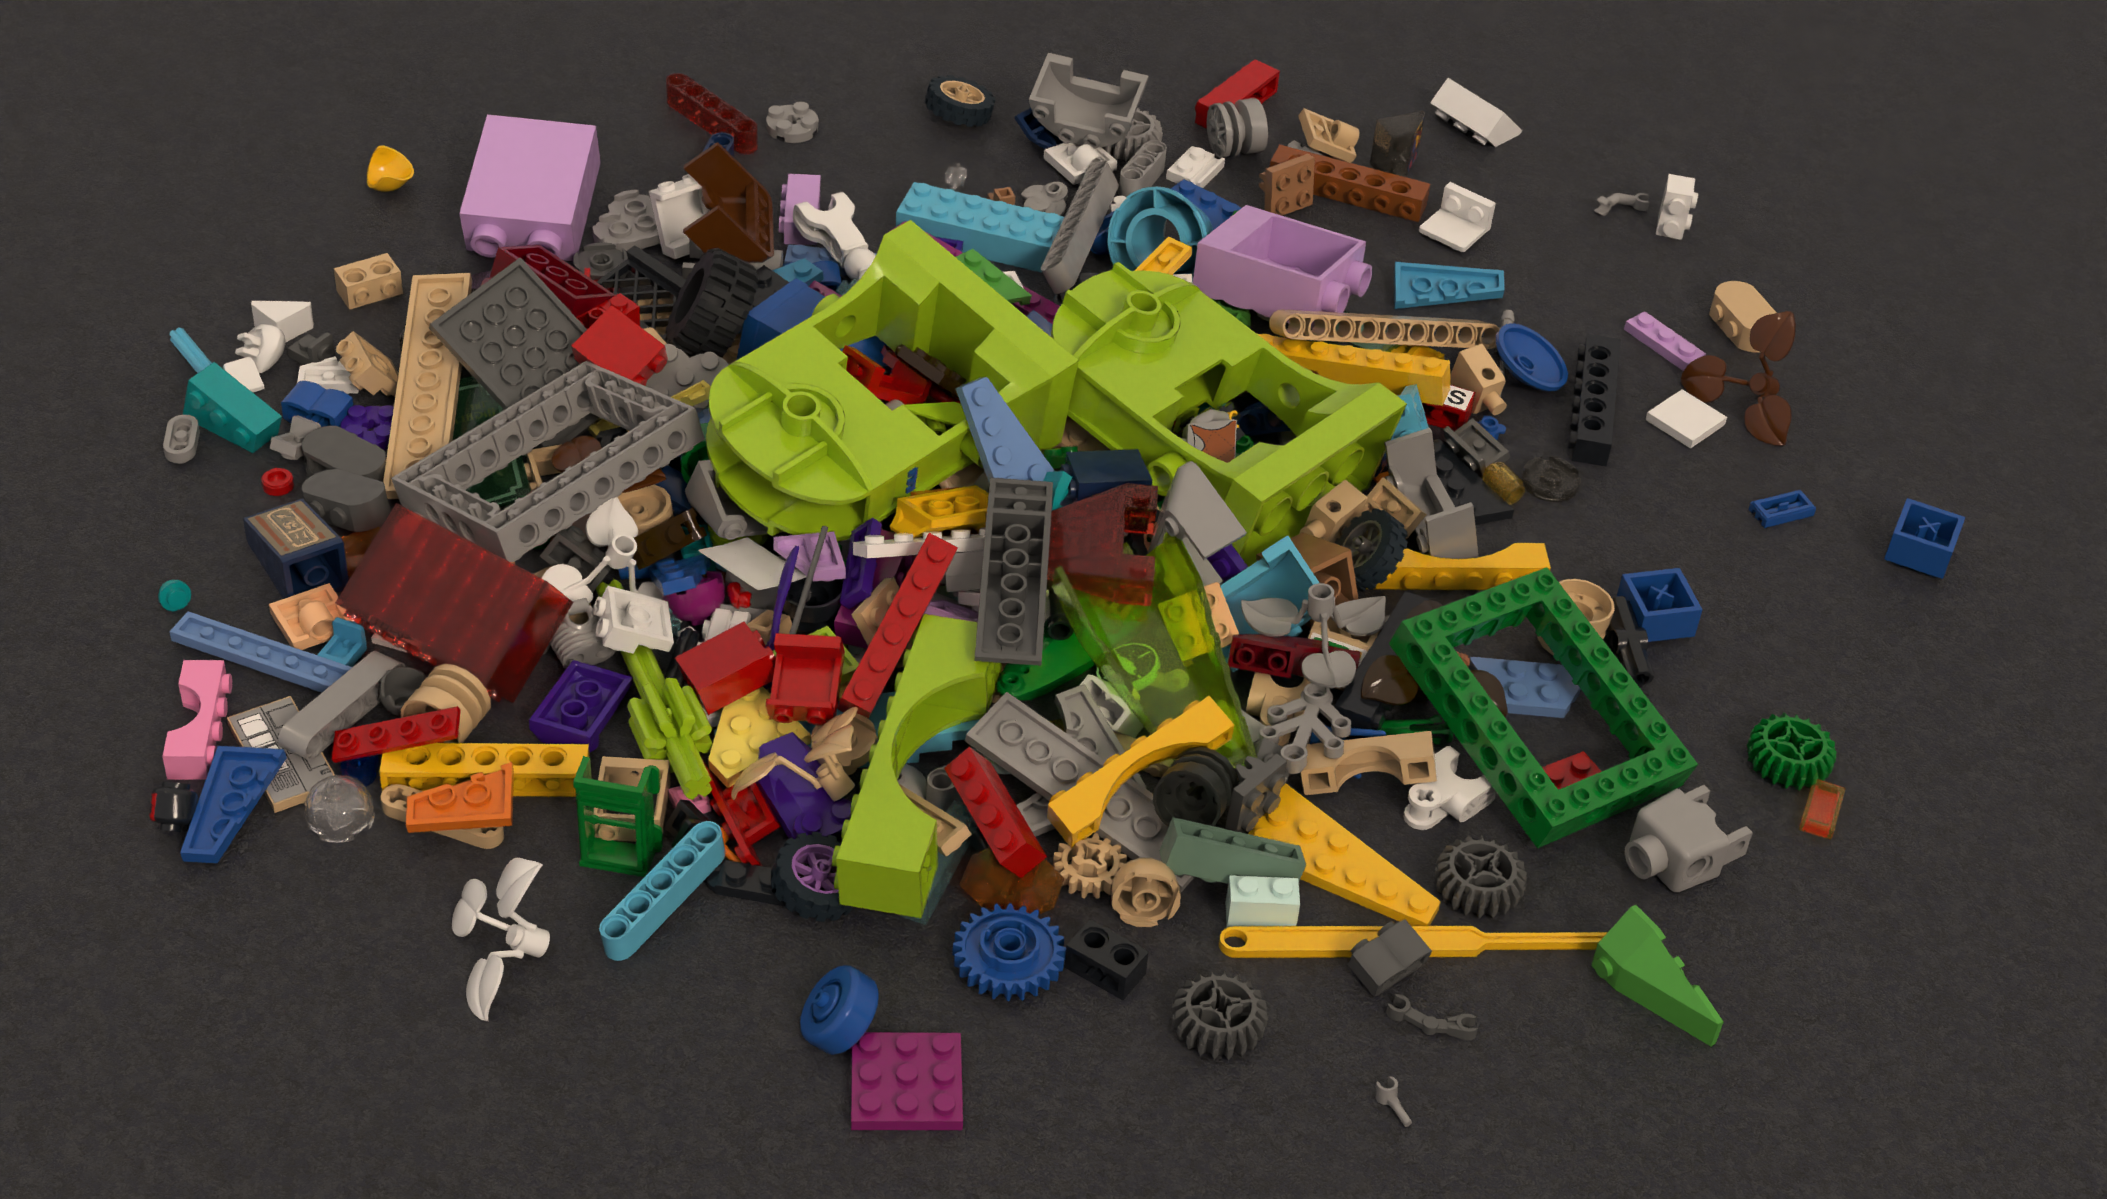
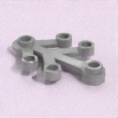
M1309 683L1302 691L1301 698L1268 708L1267 721L1270 725L1260 729L1259 740L1266 738L1278 744L1280 736L1297 730L1293 743L1285 745L1281 749V757L1287 760L1285 771L1290 774L1300 773L1306 767L1308 753L1306 747L1312 732L1324 744V754L1327 757L1336 759L1344 754V741L1341 738L1351 734V720L1342 716L1332 705L1333 694L1330 688ZM1305 710L1303 715L1287 720V715ZM1319 711L1331 722V731L1317 718Z

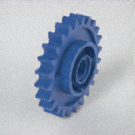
M1009 903L1007 909L1002 910L998 904H995L993 912L982 907L981 916L971 913L969 923L962 921L960 931L955 932L952 954L954 956V967H959L960 978L968 977V987L978 984L979 994L990 990L992 991V999H995L1000 993L1004 994L1006 1001H1010L1012 994H1017L1021 1000H1024L1025 992H1030L1036 997L1038 996V987L1049 990L1050 981L1057 982L1059 972L1063 971L1066 947H1064V936L1058 935L1059 926H1050L1051 918L1049 916L1039 919L1038 909L1032 913H1027L1026 905H1023L1019 910H1014L1012 903Z

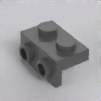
M1473 418L1455 432L1449 426L1443 429L1446 438L1444 444L1455 454H1458L1462 461L1482 478H1485L1511 458L1509 451Z

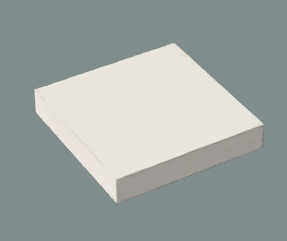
M1681 389L1648 411L1645 420L1687 447L1692 448L1726 424L1727 417Z

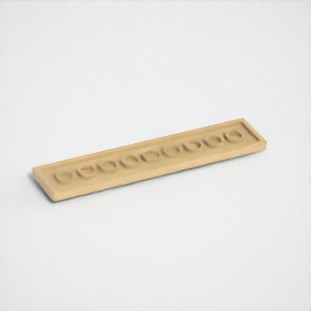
M471 273L413 275L383 479L388 499H399L391 479L392 477L453 441L462 364L432 333L429 326L430 323L471 294Z

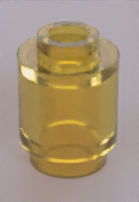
M1504 462L1492 463L1484 470L1482 480L1508 504H1514L1522 498L1525 493L1523 481Z

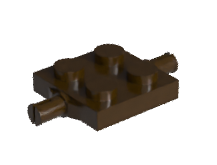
M903 344L896 348L895 354L906 361L909 366H913L936 384L948 390L952 397L959 399L956 388L964 385L967 379L957 372L950 370L946 367V364L919 347H916L914 351Z

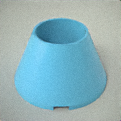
M1158 186L1139 189L1126 197L1120 207L1115 209L1110 220L1108 250L1112 264L1120 262L1130 271H1134L1164 241L1163 229L1168 219L1176 227L1180 242L1192 247V256L1174 274H1192L1193 283L1197 245L1199 241L1213 231L1212 224L1201 209L1177 191Z

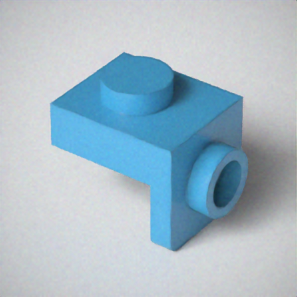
M336 617L332 622L334 635L318 653V656L353 667L367 650L364 627L355 622Z

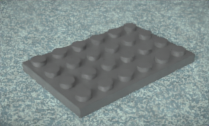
M518 258L434 320L429 326L432 333L504 410L580 365L574 359L571 345L587 330L521 258ZM589 413L581 418L577 424L568 426L558 432L554 438L544 441L537 446L543 448L571 441L573 438L581 436L590 426L595 425L602 418Z

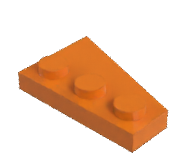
M513 763L501 765V770L487 775H483V772L471 775V780L454 786L447 783L408 796L406 810L407 832L512 826Z

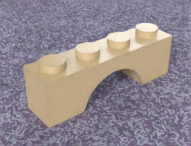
M1424 731L1343 740L1344 754L1336 759L1329 758L1324 754L1323 743L1307 744V765L1301 772L1304 795L1338 792L1341 785L1349 778L1371 771L1392 774L1403 785L1437 781L1432 732Z

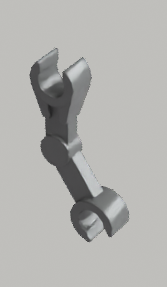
M1395 994L1393 1005L1387 1004L1386 1014L1391 1020H1406L1421 1028L1427 1035L1447 1033V1035L1466 1041L1476 1038L1478 1028L1464 1027H1474L1476 1016L1466 1013L1447 1019H1436L1410 1007L1409 999L1401 994Z

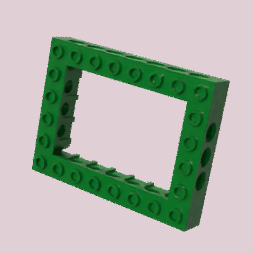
M1547 567L1401 622L1389 642L1390 647L1400 658L1406 669L1537 848L1682 786L1698 766V763ZM1527 617L1536 629L1535 633L1537 636H1541L1554 653L1553 657L1555 660L1561 662L1573 678L1572 682L1574 685H1578L1589 699L1592 709L1599 712L1610 727L1609 731L1611 734H1615L1629 752L1630 760L1558 790L1455 651L1454 647L1461 644L1465 646L1470 645L1473 640L1485 635L1491 637L1498 630L1509 626L1517 627Z

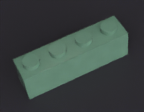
M1172 817L1159 850L1161 861L1175 875L1181 876L1185 874L1199 877L1210 883L1217 881L1228 884L1230 875L1298 878V881H1300L1306 867V862L1299 845Z

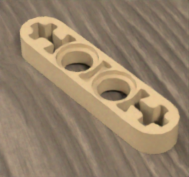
M401 784L390 785L381 793L382 811L388 817L406 823L407 797L423 791ZM503 826L432 831L484 849L495 848L504 839Z

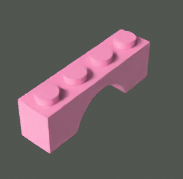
M183 660L178 683L183 707L191 709L198 714L187 725L167 732L162 758L167 780H206L217 749L216 741L222 740L223 726L221 717L227 716L228 704L226 694L232 692V675L226 674L224 660Z

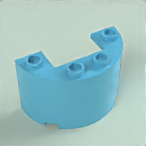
M1288 535L1261 552L1262 559L1220 585L1239 634H1260L1253 630L1246 622L1241 609L1242 600L1255 601L1265 598H1282L1291 601L1299 612L1302 607V600H1308L1309 588L1319 583ZM1307 610L1298 624H1291V631L1284 636L1297 637L1303 632L1301 626L1311 620ZM1231 645L1212 652L1223 669L1230 668L1232 672L1238 670L1237 668L1227 667Z

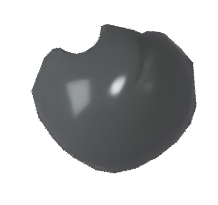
M396 667L388 670L383 676L380 686V699L386 710L393 715L401 717V708L414 691L421 686L426 678L425 674L411 667Z

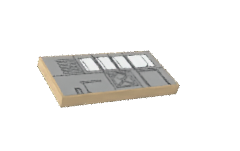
M289 696L227 717V722L239 747L284 749L278 745L280 730L299 710L292 697ZM284 749L287 759L264 794L274 813L339 791L340 786L323 752L314 759L307 760Z

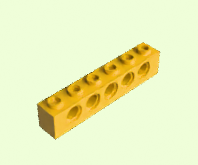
M433 743L383 753L379 771L381 788L383 791L390 785L401 784L420 791H426L447 783L454 786L471 780V775L483 772V775H487L501 770V765L512 762L514 768L513 796L576 797V788H574L573 781L583 756L589 757V744Z

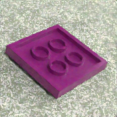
M865 1032L861 1039L852 1046L851 1130H963L961 1033Z

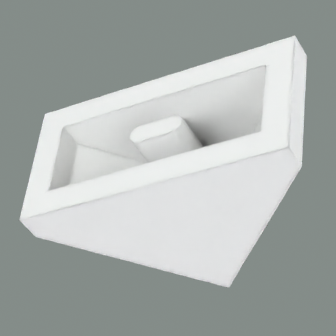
M251 302L254 326L256 327L259 324L273 325L283 331L286 342L309 331L314 326L311 302Z

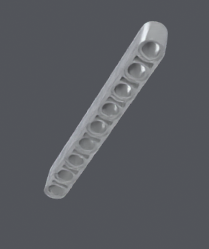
M1107 161L1098 162L1086 171L1041 266V271L1054 294L1063 293L1076 283L1119 187V183Z

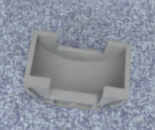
M1048 53L1029 97V104L1033 116L1047 130L1058 136L1061 141L1078 145L1088 144L1094 149L1110 146L1121 141L1127 135L1149 76L1123 70L1120 77V86L1073 76V58Z

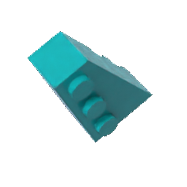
M213 362L188 380L183 415L194 416L198 420L199 426L251 453H254L269 442L272 437L278 435L282 416L217 363Z

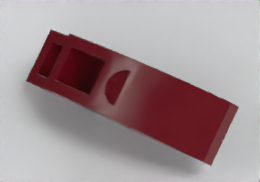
M1233 635L1227 667L1291 678V674L1304 676L1302 673L1303 660L1310 654H1323L1322 641L1292 636ZM1328 642L1329 653L1334 651L1347 652L1354 659L1357 670L1360 651L1329 646Z

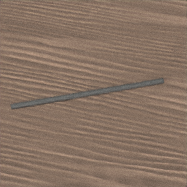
M822 526L789 634L797 633L828 531L827 526Z

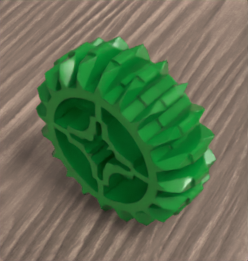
M1783 713L1780 717L1771 714L1769 719L1762 718L1760 723L1752 729L1747 743L1748 761L1753 763V770L1761 771L1762 779H1772L1773 785L1776 783L1784 784L1786 789L1789 786H1794L1800 791L1803 786L1812 789L1815 784L1821 785L1831 774L1836 760L1835 741L1830 740V732L1821 731V724L1813 725L1810 723V718L1802 720L1799 719L1797 714L1794 717H1789L1786 713Z

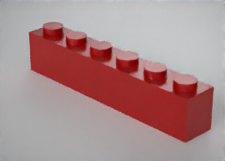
M931 533L927 535L846 687L837 707L838 710L845 712L856 706L858 708L857 714L863 715L868 719L870 718L912 639L916 627L922 620L958 549L957 546Z

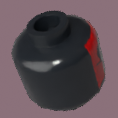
M162 782V786L154 788L151 794L150 820L155 823H161L160 830L181 832L182 825H190L197 806L198 794L190 789V784Z

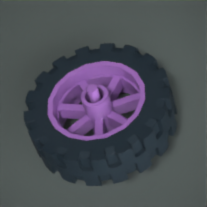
M812 832L811 835L801 833L797 835L796 839L792 837L788 839L784 847H781L771 870V875H773L771 879L772 889L776 888L775 895L777 899L786 903L785 907L789 911L793 912L795 910L800 913L799 916L808 919L812 917L815 918V921L825 922V919L830 918L831 921L840 919L842 914L848 915L853 909L852 906L840 904L839 890L834 889V885L831 883L834 882L837 867L832 866L833 851L836 845L841 846V842L837 841V837L828 835V837L822 836L820 832ZM802 863H809L810 867L803 865ZM797 873H800L805 877L800 878Z

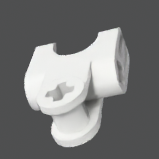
M1446 746L1435 754L1437 781L1411 784L1412 787L1408 794L1410 804L1405 808L1403 817L1409 826L1418 830L1432 828L1449 814L1459 822H1465L1495 800L1497 792L1484 775L1471 780L1455 775L1460 753L1451 746Z

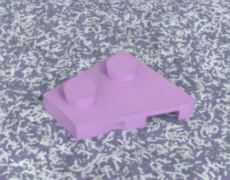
M834 531L827 532L812 581L828 582L846 578V567ZM820 533L773 537V547L778 554L787 559L795 545L799 546L795 567L807 576Z

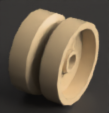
M655 484L631 492L621 493L618 496L624 509L635 521L638 535L674 517L670 495L664 488Z

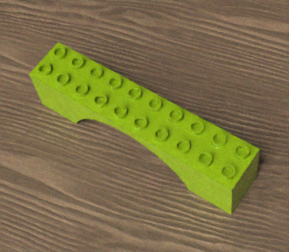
M924 614L920 626L916 627L912 635V648L906 649L904 654L903 673L898 672L896 676L895 696H889L886 707L887 718L879 723L878 743L872 744L870 748L869 768L863 769L861 773L860 793L854 794L852 798L850 820L845 819L841 834L843 841L841 846L836 845L833 851L832 866L837 867L834 889L839 890V902L841 905L922 918L938 869L937 820L913 804L901 789L897 779L908 759L926 741L945 729L968 721L981 719L989 711L996 690L995 684L1001 674V663L974 661L978 622Z

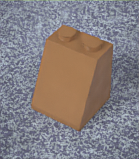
M1304 532L1290 538L1319 583L1328 584L1334 589L1336 606L1358 599L1351 549ZM1261 552L1256 554L1257 561L1263 558ZM1311 619L1305 625L1312 628L1315 621Z

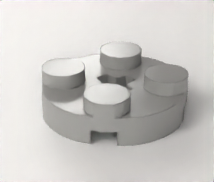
M796 102L794 105H774L768 109L766 130L772 138L777 139V136L784 137V142L801 143L813 138L815 131L818 132V116L813 110L809 109V105L805 102Z

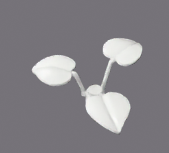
M618 497L611 498L600 505L596 511L591 513L586 523V534L590 542L598 547L608 546L605 557L585 579H582L581 573L570 565L558 564L552 566L542 576L537 592L539 599L544 604L560 612H563L562 604L587 598L590 604L593 599V593L586 585L606 565H609L614 569L628 567L631 592L663 600L661 591L653 582H644L640 585L638 591L636 589L634 568L636 561L632 557L637 550V543L634 537L638 535V528L633 518L620 503ZM670 614L671 626L679 625L683 622Z
M514 858L506 865L499 879L496 889V895L500 899L497 903L498 913L503 918L511 917L518 924L508 925L480 912L487 898V889L485 884L478 879H470L465 884L461 895L462 898L455 907L452 917V930L455 935L459 937L467 936L472 931L476 919H479L507 931L506 943L512 949L491 952L487 960L479 959L469 976L466 988L467 1002L474 1015L481 1020L488 1021L489 1009L502 979L504 965L501 958L516 957L522 959L524 953L539 958L544 955L550 941L549 932L538 928L535 924L529 923L514 912L534 877L543 866L539 862Z

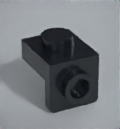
M680 800L664 827L675 838L671 845L672 848L695 825L704 821H710L690 800Z

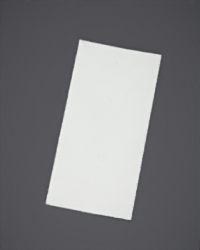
M748 537L724 545L698 550L757 590L778 586L786 562ZM794 568L791 582L806 578L807 576L797 568Z

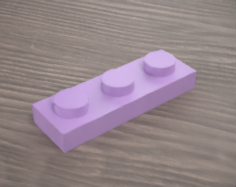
M1645 311L1627 320L1625 323V331L1682 371L1695 359L1706 356V353L1694 344L1688 342Z

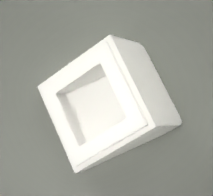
M245 357L224 364V370L254 393L265 389L251 357Z

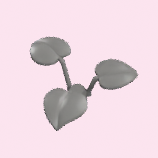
M1317 583L1309 588L1308 600H1302V607L1299 612L1291 601L1282 598H1265L1255 601L1242 600L1241 609L1246 622L1253 630L1270 637L1287 635L1291 631V624H1298L1307 610L1312 620L1321 622L1323 654L1314 653L1308 655L1302 662V673L1313 684L1328 688H1341L1353 681L1356 673V664L1352 656L1345 651L1329 653L1327 620L1331 617L1338 628L1345 627L1347 632L1352 635L1368 636L1375 634L1381 630L1384 624L1386 598L1385 596L1347 601L1336 606L1334 589L1328 584Z

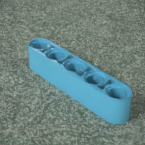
M704 821L695 825L602 920L599 931L604 951L608 958L622 961L632 956L723 861L726 852L722 831L718 824Z

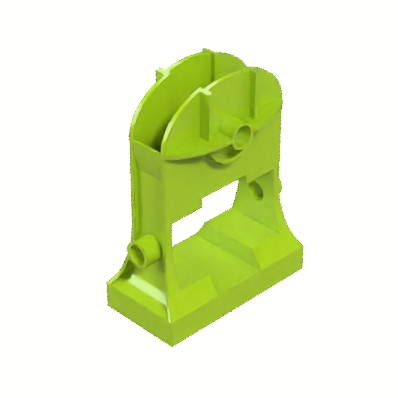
M909 220L883 236L872 264L861 279L842 297L836 294L826 296L817 304L810 318L731 363L716 375L709 392L708 403L711 418L706 433V449L711 465L716 473L715 484L717 488L721 486L727 495L748 515L768 527L767 534L771 536L781 531L792 535L820 533L822 526H827V532L834 531L837 541L850 539L852 531L869 519L874 518L881 522L895 513L897 498L911 496V492L930 490L959 470L973 463H976L981 468H983L966 419L938 436L903 404L892 411L846 371L848 356L840 350L845 345L848 346L877 336L894 352L901 344L913 351L916 347H919L946 364L947 368L967 379L965 384L981 377H988L1042 454H1044L1043 449L1053 448L1062 442L1079 360L912 220ZM916 467L918 471L915 489L906 494V488L909 487L906 483L910 479L907 477L908 472Z
M1120 262L1114 263L1112 270L1085 280L1073 290L1068 289L1052 324L1051 338L1079 360L1067 415L1110 450L1138 449L1152 478V490L1161 496L1166 497L1178 467L1189 461L1194 462L1247 532L1244 537L1233 542L1232 546L1248 567L1257 562L1256 554L1266 550L1287 535L1289 538L1300 534V530L1305 526L1312 506L1342 481L1347 480L1362 493L1369 489L1386 451L1384 442L1391 440L1407 405L1405 401L1381 383L1346 384L1325 378L1300 366L1205 295L1191 282L1161 272L1130 271ZM1247 391L1277 415L1292 430L1296 438L1286 445L1259 442L1226 463L1191 446L1172 433L1171 430L1177 419L1206 402L1214 409H1217L1242 392Z

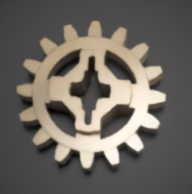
M1094 833L1092 838L1078 841L1073 848L1068 843H1059L1058 852H1054L1053 875L1054 877H1059V886L1069 885L1068 893L1072 894L1076 890L1081 891V898H1086L1088 893H1093L1097 899L1100 897L1101 891L1111 895L1113 879L1118 870L1126 864L1127 855L1121 854V846H1111V840L1107 838L1103 841L1099 840V834Z

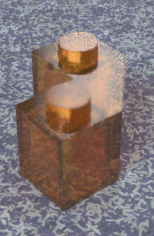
M991 848L971 855L960 886L981 907L994 910V905L998 904L1002 910H1005L1008 904L1012 903L1014 910H1019L1022 906H1026L1027 913H1032L1038 909L1039 914L1054 909L1065 878L1046 859L1024 877L1020 878L1000 865Z

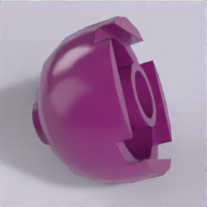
M707 571L708 578L702 577L697 587L666 596L661 592L662 599L668 601L670 614L681 621H691L693 626L702 625L705 620H710L709 616L713 614L716 608H720L725 600V583L722 573L719 571Z

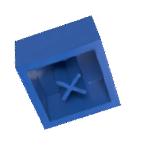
M1907 498L1884 560L1943 579L1966 517Z
M1680 568L1622 574L1617 596H1625V599L1630 601L1638 627H1643L1646 630L1648 642L1695 637L1702 608Z

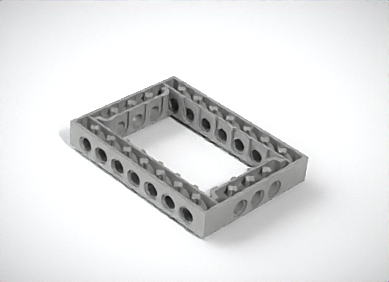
M585 361L391 479L404 510L418 512L434 526L509 564L519 560L523 554L534 547L544 544L548 538L559 531L569 528L581 517L596 511L600 505L611 498L618 497L622 491L633 484L643 481L646 476L655 470L667 466L677 456L692 450L693 446L705 438L695 407ZM589 413L629 430L626 434L614 438L613 442L597 452L593 451L589 457L573 467L569 466L565 469V472L552 480L540 484L539 488L528 495L516 499L515 503L502 511L497 503H489L480 498L479 494H472L466 491L470 486L481 483L485 477L493 472L504 469L508 463L519 456L530 453L537 445L554 438L558 432L568 426L577 424L581 418Z

